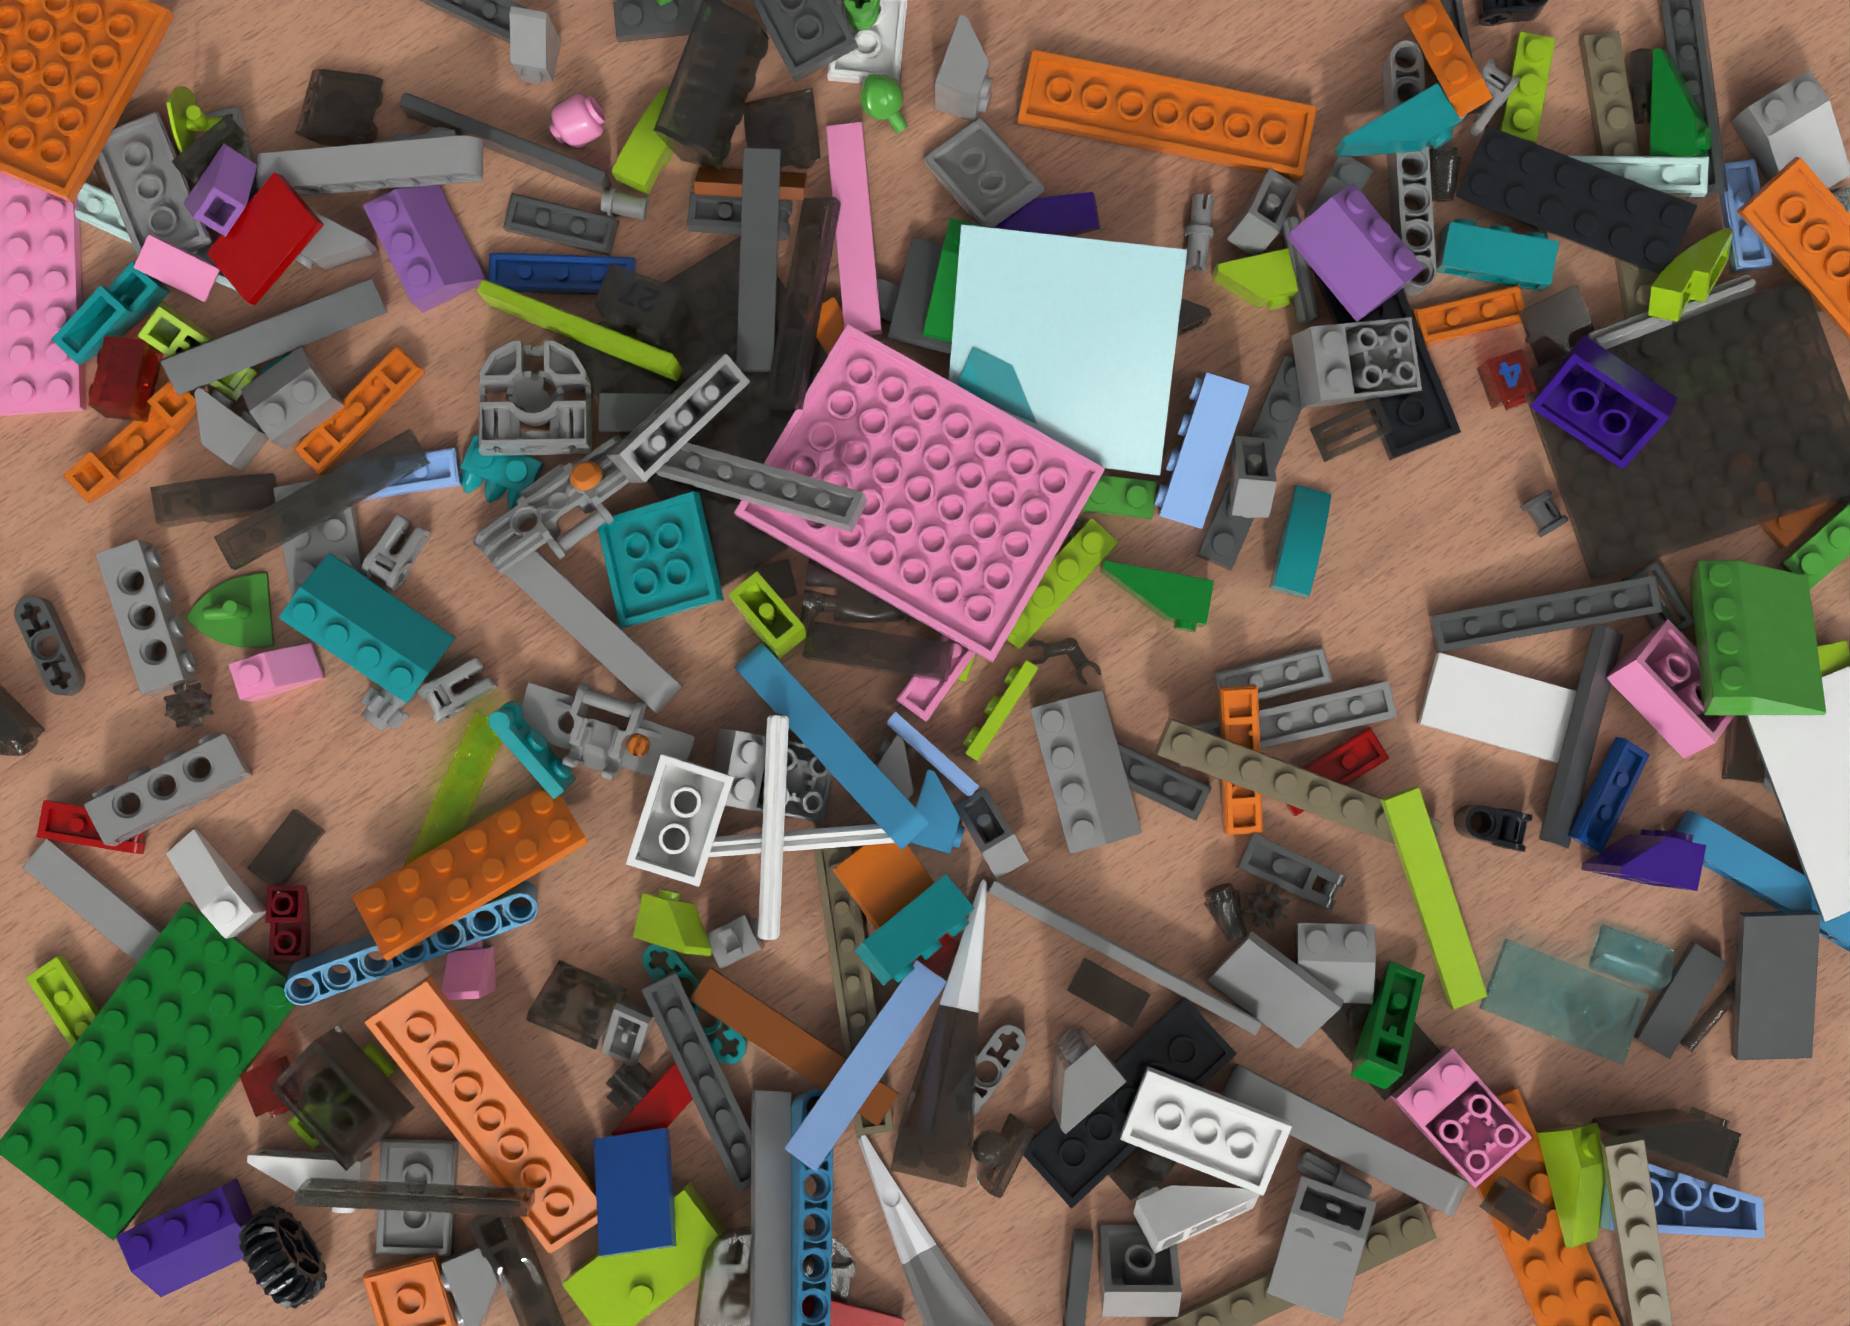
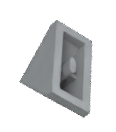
M627 998L616 1003L601 1052L635 1067L656 1021L651 1009Z

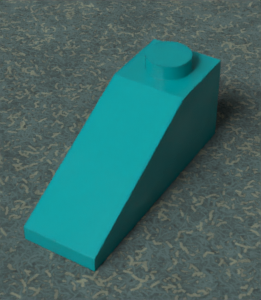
M1437 83L1342 138L1335 149V153L1338 157L1420 152L1430 145L1437 149L1454 137L1452 132L1461 119Z

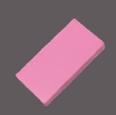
M148 234L133 267L203 302L208 300L220 273L216 265L153 234Z

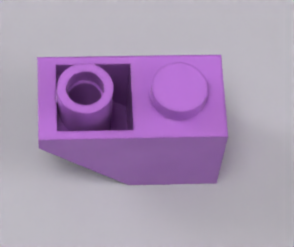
M224 143L183 204L193 218L226 237L247 205L257 164Z

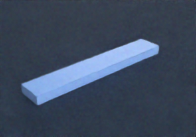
M919 961L914 963L913 967L915 970L902 980L784 1148L815 1172L947 983V981Z

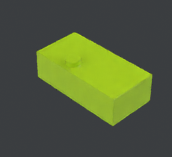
M690 1181L673 1193L677 1246L608 1257L599 1256V1252H597L571 1272L563 1282V1287L592 1326H635L731 1251L735 1242Z

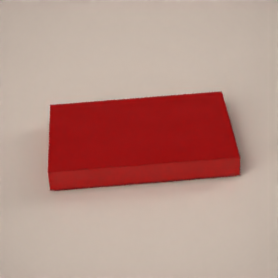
M274 172L246 205L226 237L221 235L206 254L247 303L256 305L324 224L283 175Z

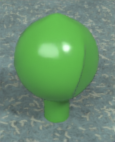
M868 75L863 82L859 96L863 111L873 119L881 121L887 119L896 134L901 132L908 124L899 112L904 99L900 84L888 75Z

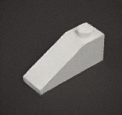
M193 829L166 853L200 911L225 939L243 935L266 914V907L197 829Z
M260 1148L247 1156L248 1164L315 1204L332 1207V1212L352 1213L355 1212V1208L368 1201L372 1155Z
M1170 1185L1159 1190L1158 1187H1152L1138 1196L1139 1200L1136 1202L1133 1214L1151 1249L1156 1254L1253 1209L1259 1194L1245 1188Z

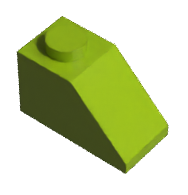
M1288 248L1219 263L1212 272L1214 282L1256 308L1268 306L1269 310L1283 308L1290 304V300L1299 291Z
M758 571L728 594L755 634L778 660L807 638L805 626Z
M659 889L658 895L642 893L633 938L685 954L711 956L712 947L695 904L680 900L681 893L676 891Z

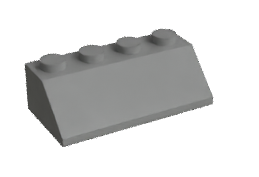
M1103 691L1091 692L1030 708L1069 853L1072 854L1142 833Z
M1083 1026L1078 1031L1073 1027L1065 1032L1057 1040L1059 1047L1054 1050L1050 1104L1058 1124L1065 1134L1126 1083V1080L1112 1060Z

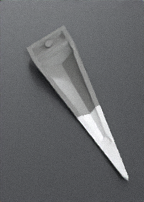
M865 1135L858 1136V1142L923 1326H994L928 1233Z

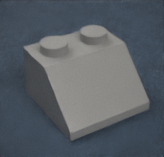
M961 14L959 15L935 81V109L974 122L977 120L980 111L986 113L992 97V91L990 90L994 78L989 77L990 63L967 16Z
M301 346L241 389L248 410L271 442L284 449H287L345 407L344 403Z
M1297 923L1295 927L1296 965L1344 1000L1343 1003L1373 1004L1376 965L1375 924Z
M1100 1225V1295L1102 1317H1178L1182 1287L1177 1244L1154 1254L1139 1225Z

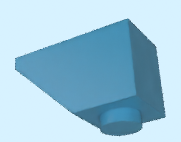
M927 769L916 809L930 825L910 843L950 854L952 846L960 847L965 827L958 825L960 816L935 771Z

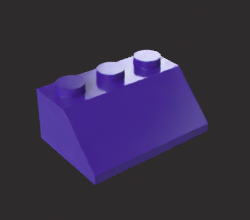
M1583 335L1561 361L1530 407L1621 469H1624L1670 418L1678 397Z
M1641 829L1640 835H1625L1605 848L1602 854L1597 853L1583 862L1582 870L1651 886L1698 891L1706 845L1692 842L1693 835L1672 830L1666 832Z
M234 1179L117 1235L116 1238L130 1271L156 1294L163 1297L242 1260L244 1253L239 1249V1244L241 1243L239 1233L241 1232V1226L248 1222V1219L253 1214L238 1180Z

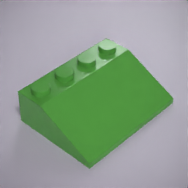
M1739 560L1698 561L1690 579V590L1704 715H1825L1826 705L1808 576Z

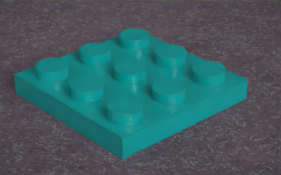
M692 491L612 516L614 519L612 523L608 525L605 522L597 528L620 628H629L724 600L699 492Z

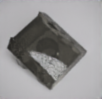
M318 69L312 71L295 134L321 145L347 146L373 143L377 138L378 132L373 118L376 109L382 104L383 93L381 88L383 79L368 74Z
M813 87L743 103L747 148L781 149V167L793 165L797 169H808L815 164L817 159L821 158Z

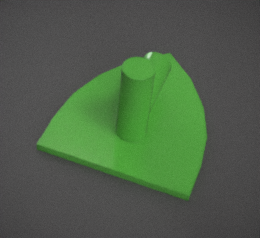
M268 573L250 574L229 579L214 587L195 604L185 619L202 634L220 643L235 647L274 645Z

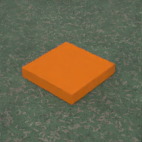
M896 843L862 845L832 869L876 930L935 883L908 845L901 850Z
M438 1252L365 1271L362 1279L377 1326H457L459 1324L455 1315V1306L451 1293L445 1289L441 1280L440 1272L442 1266Z

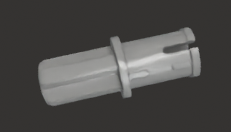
M1306 1150L1299 1157L1297 1168L1301 1172L1323 1184L1365 1199L1369 1198L1372 1190L1371 1184L1346 1172L1342 1164L1334 1165L1310 1150Z

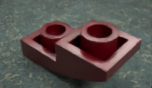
M267 885L265 923H270L268 961H299L310 957L311 933L307 886Z

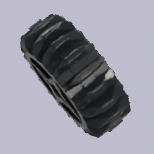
M270 1206L250 1217L248 1222L241 1226L239 1249L244 1253L243 1261L247 1263L250 1269L249 1273L255 1277L256 1284H260L264 1289L265 1295H271L275 1303H281L287 1309L290 1307L295 1309L314 1299L325 1288L327 1274L325 1272L326 1264L321 1259L322 1253L318 1251L316 1243L312 1240L308 1231L304 1229L301 1221L295 1220L292 1213L286 1212L281 1207Z

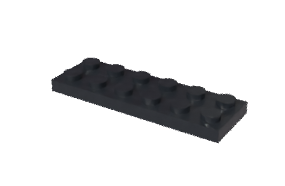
M1488 125L1485 127L1455 196L1656 275H1660L1672 262L1698 206Z
M1312 269L1333 323H1355V319ZM1403 289L1358 321L1365 322L1412 317L1422 390L1365 400L1390 461L1461 433Z
M1183 997L1113 1062L1126 1080V1083L1067 1134L1061 1130L1055 1116L1020 1149V1152L1072 1209L1138 1147L1120 1140V1133L1147 1066L1202 1087L1237 1053L1194 1006Z

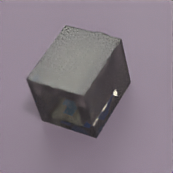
M1499 1175L1479 1206L1528 1241L1532 1235H1537L1544 1228L1547 1221L1546 1214L1550 1209L1501 1175Z

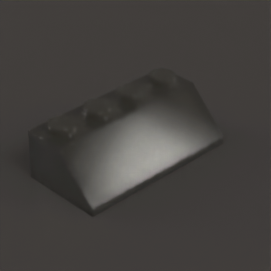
M702 0L653 130L682 161L720 170L723 160L729 155L731 138L736 125H739L742 120L743 106L748 93L754 88L756 71L761 59L767 53L769 39L756 20L720 0Z

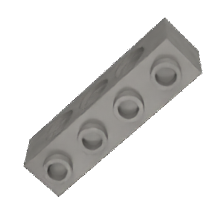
M726 353L711 356L607 456L631 483H645L746 387L750 381Z
M137 539L97 553L98 564L141 694L157 696L196 682L197 678L194 671L197 670V663L192 652L186 648L183 636L186 635L185 626L181 618L175 614L172 605L175 599L174 592L170 584L164 581L160 567H163V559L159 550L153 544ZM142 574L144 584L141 589L136 591L134 581L138 575ZM153 608L155 620L148 626L145 616ZM164 642L167 647V653L162 660H159L156 651L158 646Z
M219 732L211 733L198 740V747L188 752L182 749L163 758L164 764L153 770H150L149 767L142 768L127 777L129 782L117 788L114 785H110L93 793L94 799L85 803L84 806L104 845L117 846L253 776L234 738L226 733L222 735ZM208 759L211 764V770L206 777L198 779L195 775V766L199 761ZM168 777H173L176 782L174 792L169 796H163L160 791L162 781ZM137 794L141 801L140 808L137 812L128 814L125 809V803L130 796Z

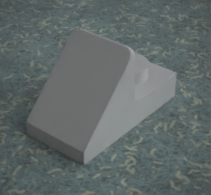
M1349 156L1338 157L1305 219L1331 197L1352 183L1362 192L1373 169Z

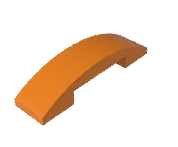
M169 381L147 400L151 406L99 452L95 454L89 451L62 476L88 503L115 489L155 458L192 419L197 409L195 397L189 391L177 395L171 381Z

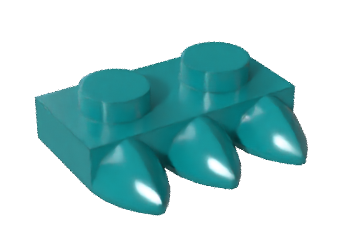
M474 435L460 467L463 470L462 487L464 493H470L477 489L485 479L484 493L488 503L496 501L509 489L507 503L511 510L518 505L516 500L521 497L519 493L538 480L544 464L525 455L481 456L479 452V436Z

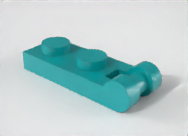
M508 701L489 716L488 721L491 729L553 799L559 796L576 780L571 768L563 765V759L557 757L547 746L544 736L539 731L532 729L524 720L523 708L518 702Z

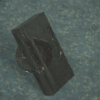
M1011 1113L1000 1132L986 1130L979 1133L972 1146L973 1155L977 1163L982 1166L976 1181L989 1194L998 1198L1003 1196L1035 1133V1130L1024 1120Z

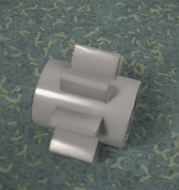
M372 687L361 699V702L366 705V709L361 713L362 716L381 731H384L388 725L391 728L395 727L398 729L409 717L403 711V708L408 703L385 688L380 691L378 688Z

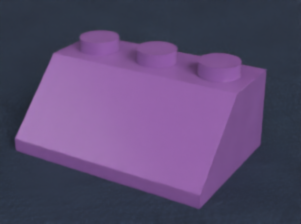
M1354 183L1331 197L1286 236L1356 322L1398 293L1424 269L1413 252L1405 246L1391 229V226L1380 216Z
M439 185L394 189L363 205L411 302L422 313L478 286L482 280H487Z

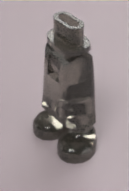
M809 558L805 586L837 588V595L804 589L800 618L802 623L809 624L813 622L818 614L822 612H834L835 622L887 623L903 621V618L905 622H910V618H914Z

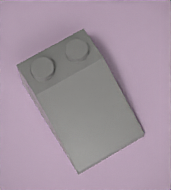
M1810 70L1751 104L1730 121L1768 182L1795 157H1801L1828 189L1850 176V165L1830 100Z

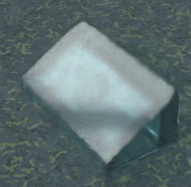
M1602 925L1590 958L1589 968L1659 992L1671 982L1674 949Z

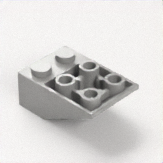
M1412 317L1312 326L1291 336L1302 409L1339 405L1422 390Z
M719 729L712 769L734 777L725 806L763 812L766 736L730 729ZM788 741L785 816L823 823L832 774L805 744Z
M1302 1176L1289 1214L1267 1294L1342 1322L1377 1203Z

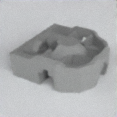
M511 341L491 352L479 375V452L481 456L590 454L593 452L592 387L588 375L574 351L555 341H544V345H538V347L523 345L522 341ZM525 357H544V371L539 370V374H532L531 370L525 371ZM545 381L556 389L551 396L547 391L543 390ZM563 391H585L586 400L563 401ZM507 392L508 401L487 402V393ZM572 417H573V438H572ZM497 418H498V439H497ZM520 422L531 426L545 425L550 422V434L541 431L521 433Z

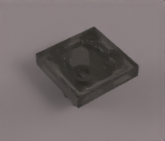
M559 960L531 1005L526 1020L596 1050L608 1029L613 1009L616 1003L625 998L627 988Z

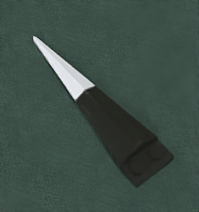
M985 879L980 882L973 903L975 909L969 915L968 921L970 923L965 927L897 1130L898 1137L891 1165L892 1171L959 1187H966L974 1143L978 1020L988 887Z

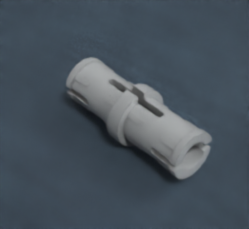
M1194 194L1191 198L1190 224L1185 228V237L1188 238L1185 269L1189 271L1192 270V266H1195L1196 272L1207 270L1209 240L1213 238L1214 229L1211 228L1215 197L1212 195H1207L1206 200H1203L1204 194Z

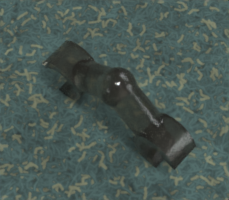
M1072 637L1050 643L1033 641L1028 645V647L1041 646L1044 649L1043 658L1031 661L1032 664H1042L1050 657L1067 654L1077 668V678L1082 684L1087 685L1086 680L1082 676V670L1086 666L1093 667L1095 672L1101 675L1100 667L1088 660L1079 647L1077 640Z

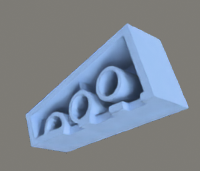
M1202 372L1200 378H1195L1189 395V399L1193 400L1189 414H1183L1177 432L1178 435L1182 436L1178 450L1172 449L1167 462L1166 470L1171 471L1167 486L1160 485L1154 505L1160 507L1158 511L1159 516L1200 529L1203 528L1250 387L1249 385L1207 372Z
M1648 1163L1658 1233L1765 1238L1763 1198ZM1605 1174L1599 1228L1614 1231Z

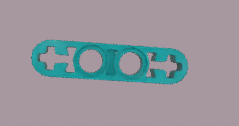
M652 944L644 951L642 963L646 972L654 981L665 976L668 972L662 965L657 967L652 965L651 962L655 958L652 952L654 950L658 953L666 951L669 955L665 960L667 965L672 970L678 964L682 971L676 973L678 978H688L693 983V993L695 992L701 980L677 951L656 944ZM690 1001L693 1010L697 1015V1012L701 1007ZM717 1019L716 1024L712 1027H702L716 1058L720 1062L735 1064L746 1054L748 1048L747 1039L731 1027L725 1029L722 1033L730 1041L734 1038L739 1041L736 1047L737 1055H734L732 1052H728L725 1055L721 1049L725 1044L719 1035L714 1041L708 1036L716 1032L723 1024L719 1019Z

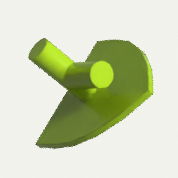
M177 86L171 92L166 103L173 135L180 154L190 167H194L195 131L230 132L231 121L229 117H207L196 106V96L186 86Z

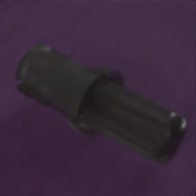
M1639 48L1632 51L1629 55L1631 73L1629 92L1632 93L1635 124H1644L1643 109L1645 108L1647 123H1651L1653 54L1651 49Z

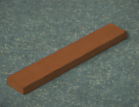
M713 967L709 969L689 999L824 1091L848 1059ZM879 1080L857 1113L876 1126H879L899 1095V1092Z

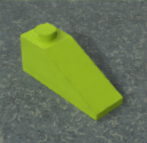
M161 300L138 334V337L167 356L214 339L212 335L163 300ZM249 367L209 384L234 401H237L242 394L241 389L251 382L257 371L253 367Z
M1598 1124L1563 1125L1538 1132L1537 1135L1566 1248L1576 1247L1597 1240L1605 1182V1168Z

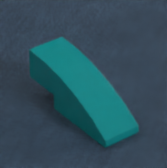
M132 261L108 288L100 285L51 340L75 363L82 365L135 327L156 308L170 291L158 279L133 268L135 262Z
M1295 485L1276 552L1277 560L1269 589L1303 599L1310 596L1325 535L1331 494Z

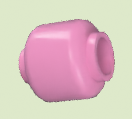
M575 93L553 107L551 112L553 123L550 124V130L560 144L566 142L572 148L579 149L602 135L606 116L594 97H586L583 94Z

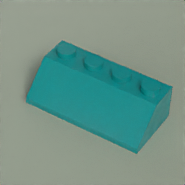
M329 553L304 581L279 616V619L406 703L416 696L417 691L423 686L456 638L332 553Z

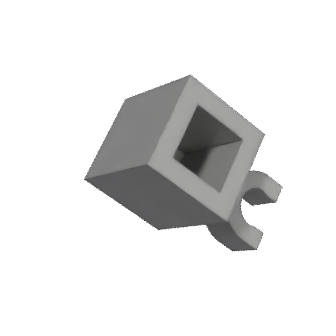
M748 913L706 933L712 947V953L720 969L764 947L761 941L763 939L758 937V919L754 918L751 920Z

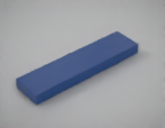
M489 253L488 281L518 293L623 296L630 290L636 280L635 257Z

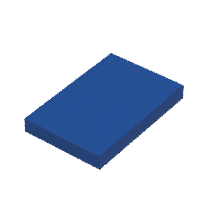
M661 1128L594 1139L599 1256L608 1257L677 1246L670 1130Z

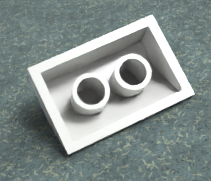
M661 754L626 865L699 887L734 777L699 764Z

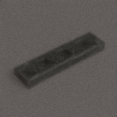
M810 620L802 656L809 660L947 682L954 645L948 642Z

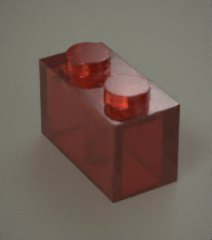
M105 336L102 349L97 354L98 366L94 382L89 388L88 405L105 418L148 422L151 405L147 400L154 395L163 353L143 339Z

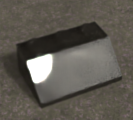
M340 1025L315 1039L269 1087L345 1171L350 1169L415 1108Z

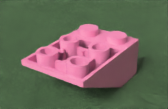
M1443 1046L1389 1094V1097L1474 1188L1481 1184L1532 1138L1453 1048Z

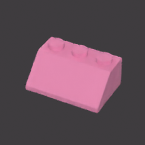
M1669 619L1662 622L1626 653L1606 677L1683 759L1716 743L1735 716L1704 715L1697 648Z

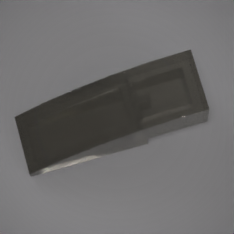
M273 473L200 479L150 487L156 524L167 528L201 521L212 523L277 511L273 488L277 487V483Z

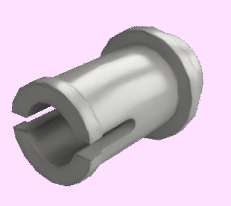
M612 187L611 191L605 189L603 192L601 211L607 212V216L610 217L613 214L645 221L649 198L619 193L617 188Z

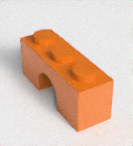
M1426 0L1403 15L1459 118L1493 98L1440 0Z

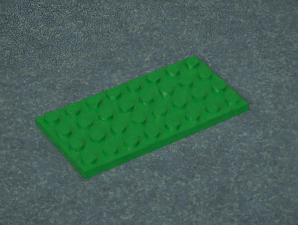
M184 902L0 1139V1155L111 1240H116V1236L125 1231L297 1006L285 996L284 988L288 976L237 937L225 939L197 907L190 902Z

